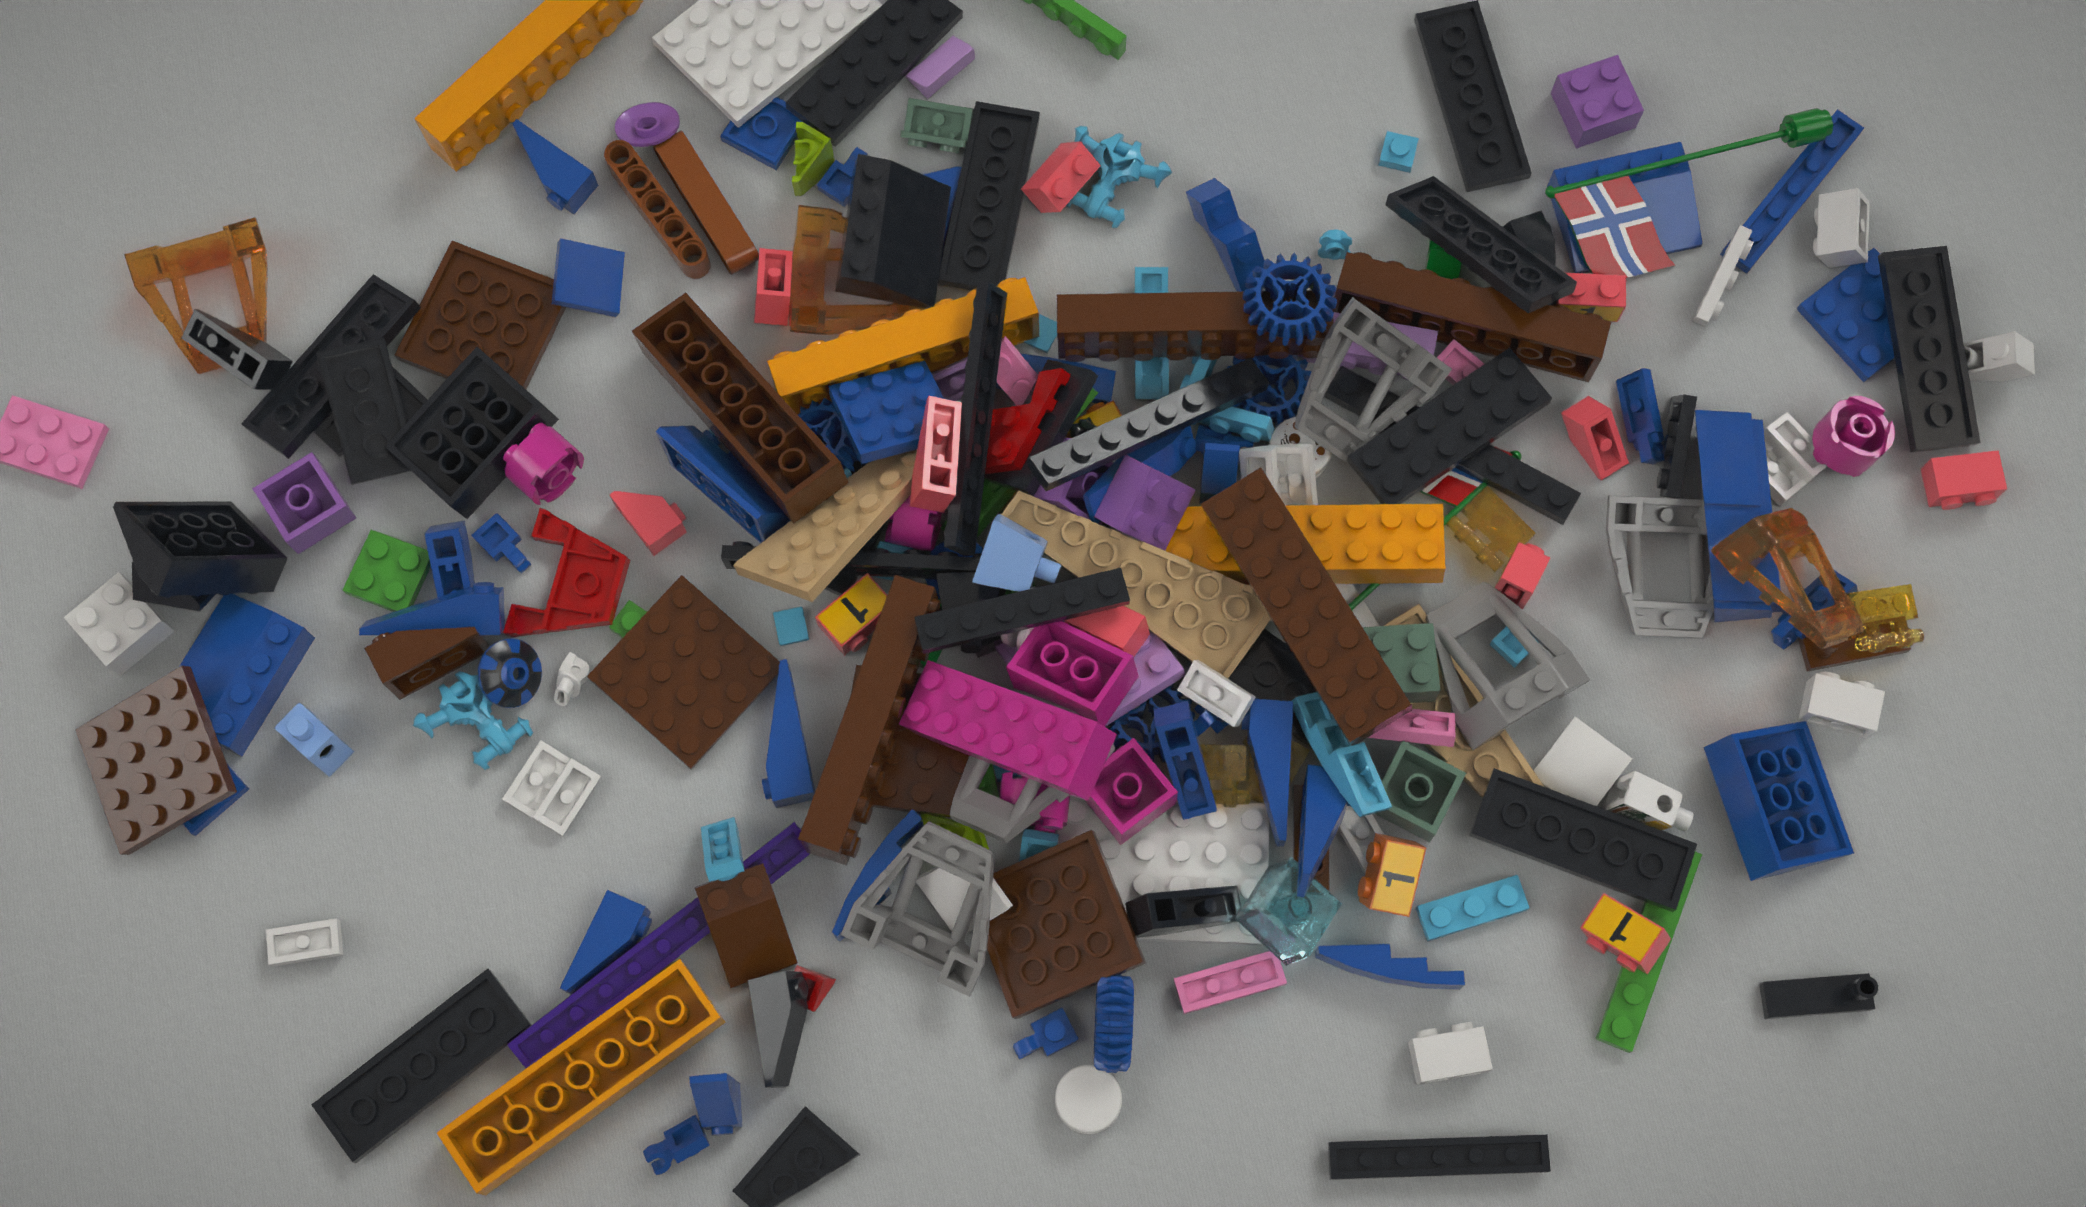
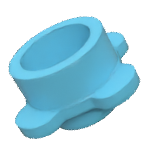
M1329 230L1319 238L1321 248L1318 250V256L1321 258L1332 260L1345 259L1346 253H1351L1349 246L1352 244V238L1342 230Z

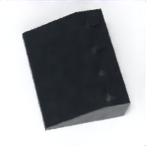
M858 154L852 173L835 292L924 309L934 307L951 187L892 160Z
M476 347L385 447L451 508L468 519L506 478L505 467L507 462L503 460L505 452L511 446L519 445L536 424L544 423L546 426L552 427L559 419L480 348Z
M231 501L115 502L113 506L139 577L150 587L155 595L160 597L274 592L288 559Z

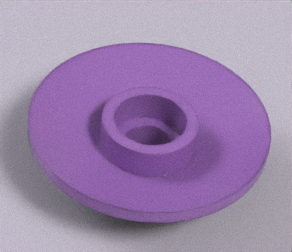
M658 102L643 103L627 109L618 117L615 122V133L619 140H624L631 146H653L668 140L677 132L680 118L678 112L667 104Z

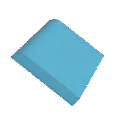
M1039 314V337L1024 341V343L1048 353L1057 336V322Z
M803 607L773 613L780 646L809 640Z

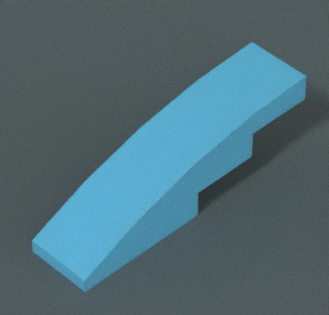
M1135 267V293H1168V267ZM1153 357V359L1148 361L1135 360V399H1160L1169 395V359L1167 357Z
M1317 692L1295 697L1292 700L1293 710L1307 740L1339 792L1358 816L1363 817L1389 810L1392 805L1365 742L1349 745Z

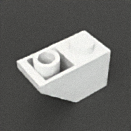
M2016 331L1964 343L1970 380L2004 382L2035 375L2034 344Z

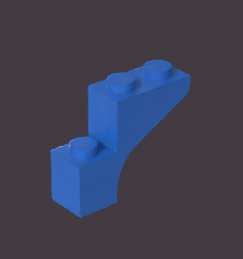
M1213 178L1186 191V195L1195 221L1204 228L1212 240L1236 291H1244L1248 289L1246 287L1247 278L1254 277L1253 270L1256 266L1264 269L1265 260L1255 230L1238 216L1230 189L1216 178Z

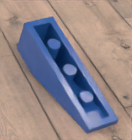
M1191 425L1127 455L1171 476L1178 472L1197 451ZM1124 456L1118 458L1083 495L1089 519L1094 523L1098 524L1101 522V520L1094 516Z
M492 582L474 583L473 587L367 620L359 628V635H381L395 631L475 627L481 635H501L505 627L504 587H494Z
M787 659L780 660L766 761L768 778L762 779L766 800L772 799L776 808L811 801L815 794L791 668Z
M1254 699L1241 722V730H1247V743L1276 846L1284 847L1287 839L1293 701Z
M1309 764L1302 786L1297 880L1298 897L1305 896L1343 821L1346 807L1350 806L1323 766Z

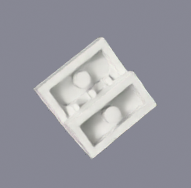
M1788 412L1764 429L1770 495L1779 507L1828 467L1815 460L1812 437Z
M1313 444L1268 445L1239 450L1241 479L1261 467L1285 505H1318Z
M1575 716L1534 769V772L1544 787L1597 806L1633 758Z
M540 740L502 800L563 836L601 776Z
M935 867L923 873L916 880V883L952 932L970 882L939 867ZM994 878L992 883L990 920L1013 906ZM977 907L967 933L974 929Z

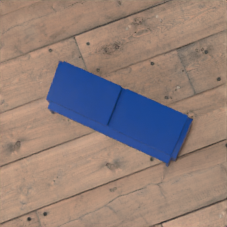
M1695 410L1696 437L1699 448L1713 592L1715 622L1771 618L1772 613L1782 612V599L1763 420L1752 419V414L1748 412Z

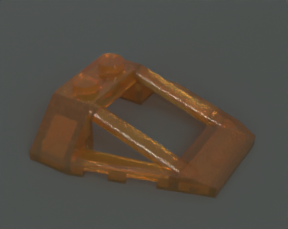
M798 205L792 249L789 305L790 332L816 335L841 334L848 330L858 331L869 328L871 324L879 320L887 319L891 321L900 318L904 313L913 309H921V311L925 309L892 302L891 304L826 305V301H824L826 261H840L841 248H827L830 241V230L844 234L846 218L842 216L843 213L834 209ZM825 318H840V319L825 320Z
M256 217L223 226V231L167 247L156 245L124 254L134 287L153 309V313L164 324L174 338L175 343L198 374L223 367L181 338L184 333L183 330L185 331L193 314L185 282L187 277L231 265L246 321L245 326L238 327L237 329L266 343L267 249ZM251 258L254 298L244 260ZM172 282L183 330L155 284Z
M1788 508L1754 517L1711 549L1714 556L1735 579L1742 584L1748 580L1762 592L1759 598L1767 605L1774 601L1792 616L1788 622L1821 649L1860 637L1864 632L1860 614L1842 587L1816 533L1808 525L1806 517L1799 511ZM1769 552L1794 602L1756 569L1757 565ZM1806 556L1809 563L1814 564L1821 574L1819 579L1823 586L1828 588L1835 605L1814 611L1789 559L1793 560Z

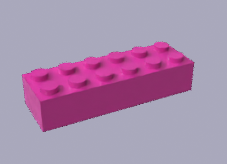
M930 660L926 662L899 725L923 738L1086 801L1089 800L1117 735L1097 721Z

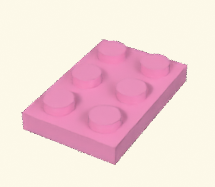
M12 395L0 421V463L83 489L109 428L105 424Z

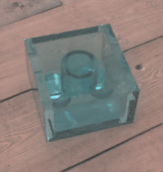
M1292 857L1275 863L1266 869L1235 918L1286 966L1310 957L1342 905L1315 878H1313L1305 896L1298 897V862Z

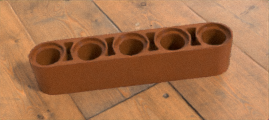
M680 130L668 140L653 145L660 163L728 272L733 275L758 261L759 253L683 131Z
M615 140L609 143L604 151V157L616 182L682 272L692 279L704 277L711 268V262L704 243L634 148L624 140ZM619 158H628L624 163H615ZM638 182H646L641 188H633ZM656 206L664 207V209L658 213L651 212V210ZM675 230L683 231L678 237H668ZM690 256H701L696 262H687Z

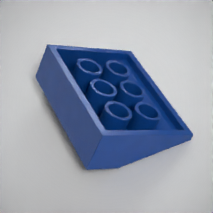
M1676 142L1555 169L1547 187L1551 185L1555 188L1682 156L1685 155L1682 143ZM1688 161L1629 176L1647 206L1659 241L1667 254L1702 246L1696 199ZM1551 199L1573 272H1590L1583 260L1570 223L1555 199Z
M694 425L662 426L655 431L670 465L759 543H762L791 521L730 452L726 454L718 447L721 443L708 430L702 433Z
M233 593L223 595L180 666L191 667L219 744L242 757L315 637L299 624Z
M1806 721L1731 734L1703 747L1750 881L1777 876L1854 854Z

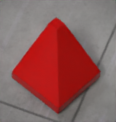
M796 965L794 971L802 972L803 978L808 985V1010L815 1012L833 987L836 979Z

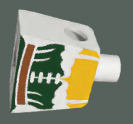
M1637 771L1619 777L1607 792L1602 807L1605 810L1659 830L1675 827L1685 832L1690 827L1694 816L1693 812L1680 807L1683 798L1681 792Z

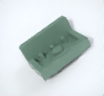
M909 98L904 130H901L900 137L908 138L907 145L927 148V143L933 142L940 144L939 150L959 153L960 147L966 148L974 109Z

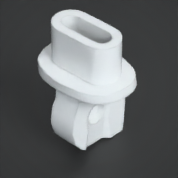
M571 652L566 656L558 671L554 701L560 706H566L570 698H575L579 695L581 685L587 681V676L589 675L588 663Z

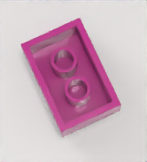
M1063 621L1034 627L1006 666L1013 688L1071 709L1080 716L1097 721L1103 726L1107 724L1139 677L1133 655Z

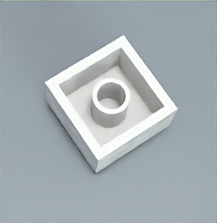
M120 572L115 574L64 617L103 664L120 677L174 632L172 627L151 603L133 600L132 582Z

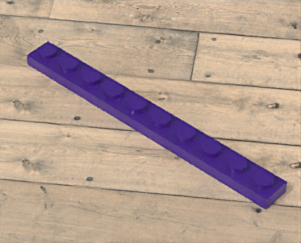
M793 822L743 861L744 869L762 862L770 883L773 884L809 856L810 853L806 852L798 840L801 830L797 824ZM698 897L507 1044L525 1069L637 990L709 934L710 930Z

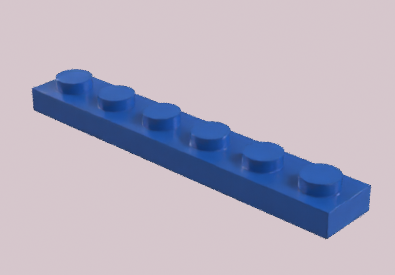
M1837 109L1831 116L1833 121L1832 134L1826 136L1823 141L1808 144L1742 225L1752 230L1748 240L1754 242L1746 259L1739 258L1736 267L1746 274L1863 131L1864 127ZM1729 243L1724 247V249H1723L1722 252L1720 253V255H1721L1722 257H1723V255H1724V253H1725V251H1726V249H1727Z

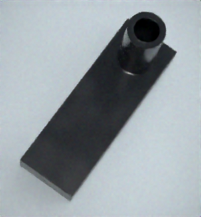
M1869 973L1767 981L1759 984L1764 1019L1872 1011L1875 1009L1873 997L1878 992V983L1874 978L1870 977Z

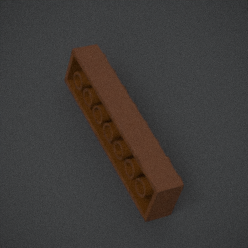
M1362 252L1346 253L1334 296L1337 304L1333 312L1341 313L1353 297L1387 322L1438 331L1436 340L1438 343L1449 345L1454 339L1468 351L1494 358L1508 348H1511L1525 366L1588 383L1602 360L1611 321L1603 320L1600 315L1573 312L1568 307L1560 304L1546 305L1527 313L1493 287L1482 288L1471 285L1465 279L1440 277L1431 270L1422 269L1417 271L1406 268L1397 261L1383 262L1373 259L1370 255Z
M1307 290L1305 298L1310 301L1309 306L1315 309L1318 305L1316 296L1312 290ZM1243 291L1057 294L1058 358L1069 362H1081L1085 358H1099L1101 361L1112 362L1119 358L1148 361L1153 359V357H1167L1169 360L1179 361L1187 357L1201 356L1205 360H1216L1221 356H1235L1237 359L1246 360L1255 356L1269 355L1273 359H1283L1289 355H1303L1305 358L1313 359L1317 358L1320 347L1333 325L1334 319L1326 322V330L1323 333L1316 331L1315 339L1312 341L1303 335L1302 344L1299 346L1294 338H1289L1288 345L1284 346L1282 344V337L1277 336L1276 340L1271 343L1268 331L1259 336L1257 333L1258 325L1250 326L1248 318L1251 314H1245L1243 311V306L1246 303L1243 300ZM1264 291L1261 295L1265 307L1271 311L1274 301L1270 298V293ZM1285 297V298L1283 299V302H1284V301L1290 302L1291 299H1292V302H1294V301L1296 300V297H1295V298L1289 297V299H1287V297ZM1289 317V318H1285L1286 320H1296V319L1290 318V317Z
M686 292L632 330L645 357L793 524L849 483L841 462Z
M1261 467L1201 504L1207 518L1350 746L1360 743L1412 711V704Z
M894 576L798 837L799 842L807 853L847 866L849 858H855L859 851L861 838L857 836L861 825H867L870 820L873 805L869 803L873 792H879L882 787L885 772L881 770L885 759H891L894 754L897 739L893 737L897 725H899L907 707L905 704L909 693L913 694L920 678V674L917 673L920 662H926L930 654H923L914 617L941 611V601L938 600L935 587L901 576Z

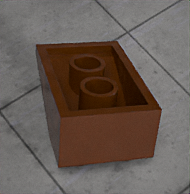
M475 627L387 632L375 637L372 640V644L364 649L382 684L401 700L478 659L490 645Z
M762 862L745 868L744 872L738 873L736 877L730 880L719 881L717 879L694 887L730 988L798 963L775 894Z

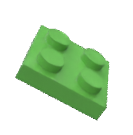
M371 529L342 591L347 595L392 612L413 606L431 568L428 550Z

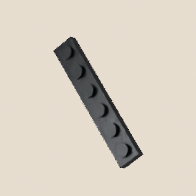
M1117 568L916 616L914 619L922 652L925 654L1129 605L1130 598L1122 569Z
M1548 1134L1328 1142L1330 1180L1551 1172Z

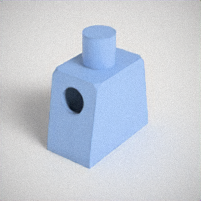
M998 514L993 520L972 582L1021 592L1031 589L1035 577L1054 584L1062 564L1043 558L1048 543L1047 540L1009 518Z
M300 702L275 726V729L329 777L354 753L344 741ZM332 745L331 750L326 755L320 757L322 750Z

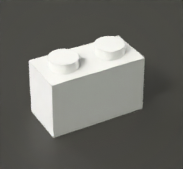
M1858 188L1819 195L1818 207L1814 211V219L1818 229L1817 238H1814L1813 250L1815 256L1828 268L1868 262L1870 201Z
M1832 672L1815 673L1806 681L1798 720L1867 739L1878 729L1885 691L1874 689L1875 686L1869 682L1854 681L1852 683L1841 680L1838 674Z
M1472 1022L1452 1025V1032L1438 1034L1437 1028L1417 1031V1038L1408 1042L1416 1084L1422 1085L1485 1074L1493 1070L1484 1026L1473 1028Z

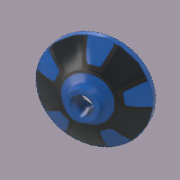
M512 638L499 640L489 646L480 659L478 666L479 686L485 697L497 706L515 708L527 703L536 694L541 683L542 667L536 651L522 640ZM515 668L518 669V677L516 680L513 677V671Z

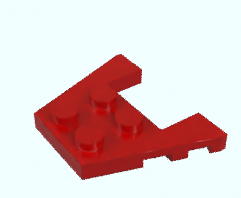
M1063 368L1040 371L1029 404L993 409L985 474L1022 469L1041 433V430L1037 427L1044 414L1053 411L1057 400L1053 397L1060 384L1066 386L1071 374Z
M540 508L531 537L535 541L564 546L545 610L511 604L503 633L507 637H520L612 625L631 560L593 536L580 531L567 521L554 516L548 510Z

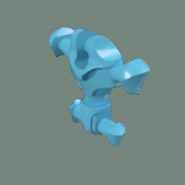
M1079 126L1075 128L1074 142L1081 141L1101 165L1097 170L1100 179H1098L1095 185H1092V192L1089 197L1077 192L1066 206L1070 208L1074 204L1083 208L1089 217L1107 219L1113 222L1112 228H1117L1125 220L1124 209L1117 210L1108 206L1109 202L1115 198V186H1119L1121 183L1124 184L1127 181L1138 182L1139 177L1155 180V187L1158 188L1160 183L1172 174L1170 166L1164 161L1159 163V167L1144 164L1145 160L1141 155L1142 143L1138 141L1130 145L1123 141V134L1117 133L1111 138L1103 139L1098 143L1089 136L1087 126Z
M459 671L455 674L458 679L455 684L449 688L445 684L438 687L442 697L439 705L440 711L427 717L423 713H418L414 718L413 726L426 732L432 739L434 737L433 729L449 722L450 726L456 724L476 725L480 731L479 737L482 740H486L489 745L479 752H472L473 763L487 770L490 768L487 764L497 755L501 756L511 752L516 744L515 741L524 734L531 737L533 731L529 720L518 717L517 723L506 731L502 726L503 722L501 719H495L494 715L490 714L493 703L481 691L478 675H469Z

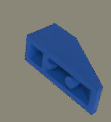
M516 119L512 123L548 195L546 199L558 210L562 211L565 208L572 214H575L599 186L593 171Z
M465 521L430 526L424 535L437 598L473 587L475 583L473 563Z
M1188 701L1154 709L1157 734L1172 784L1178 791L1177 801L1183 820L1216 812L1217 807Z
M607 890L560 989L568 994H573L636 945L639 937L644 938L649 931L652 919L649 918L651 911L646 906Z
M727 1073L689 1076L690 1087L702 1128L711 1130L712 1136L731 1135L733 1134V1128L742 1127L741 1091L738 1081Z

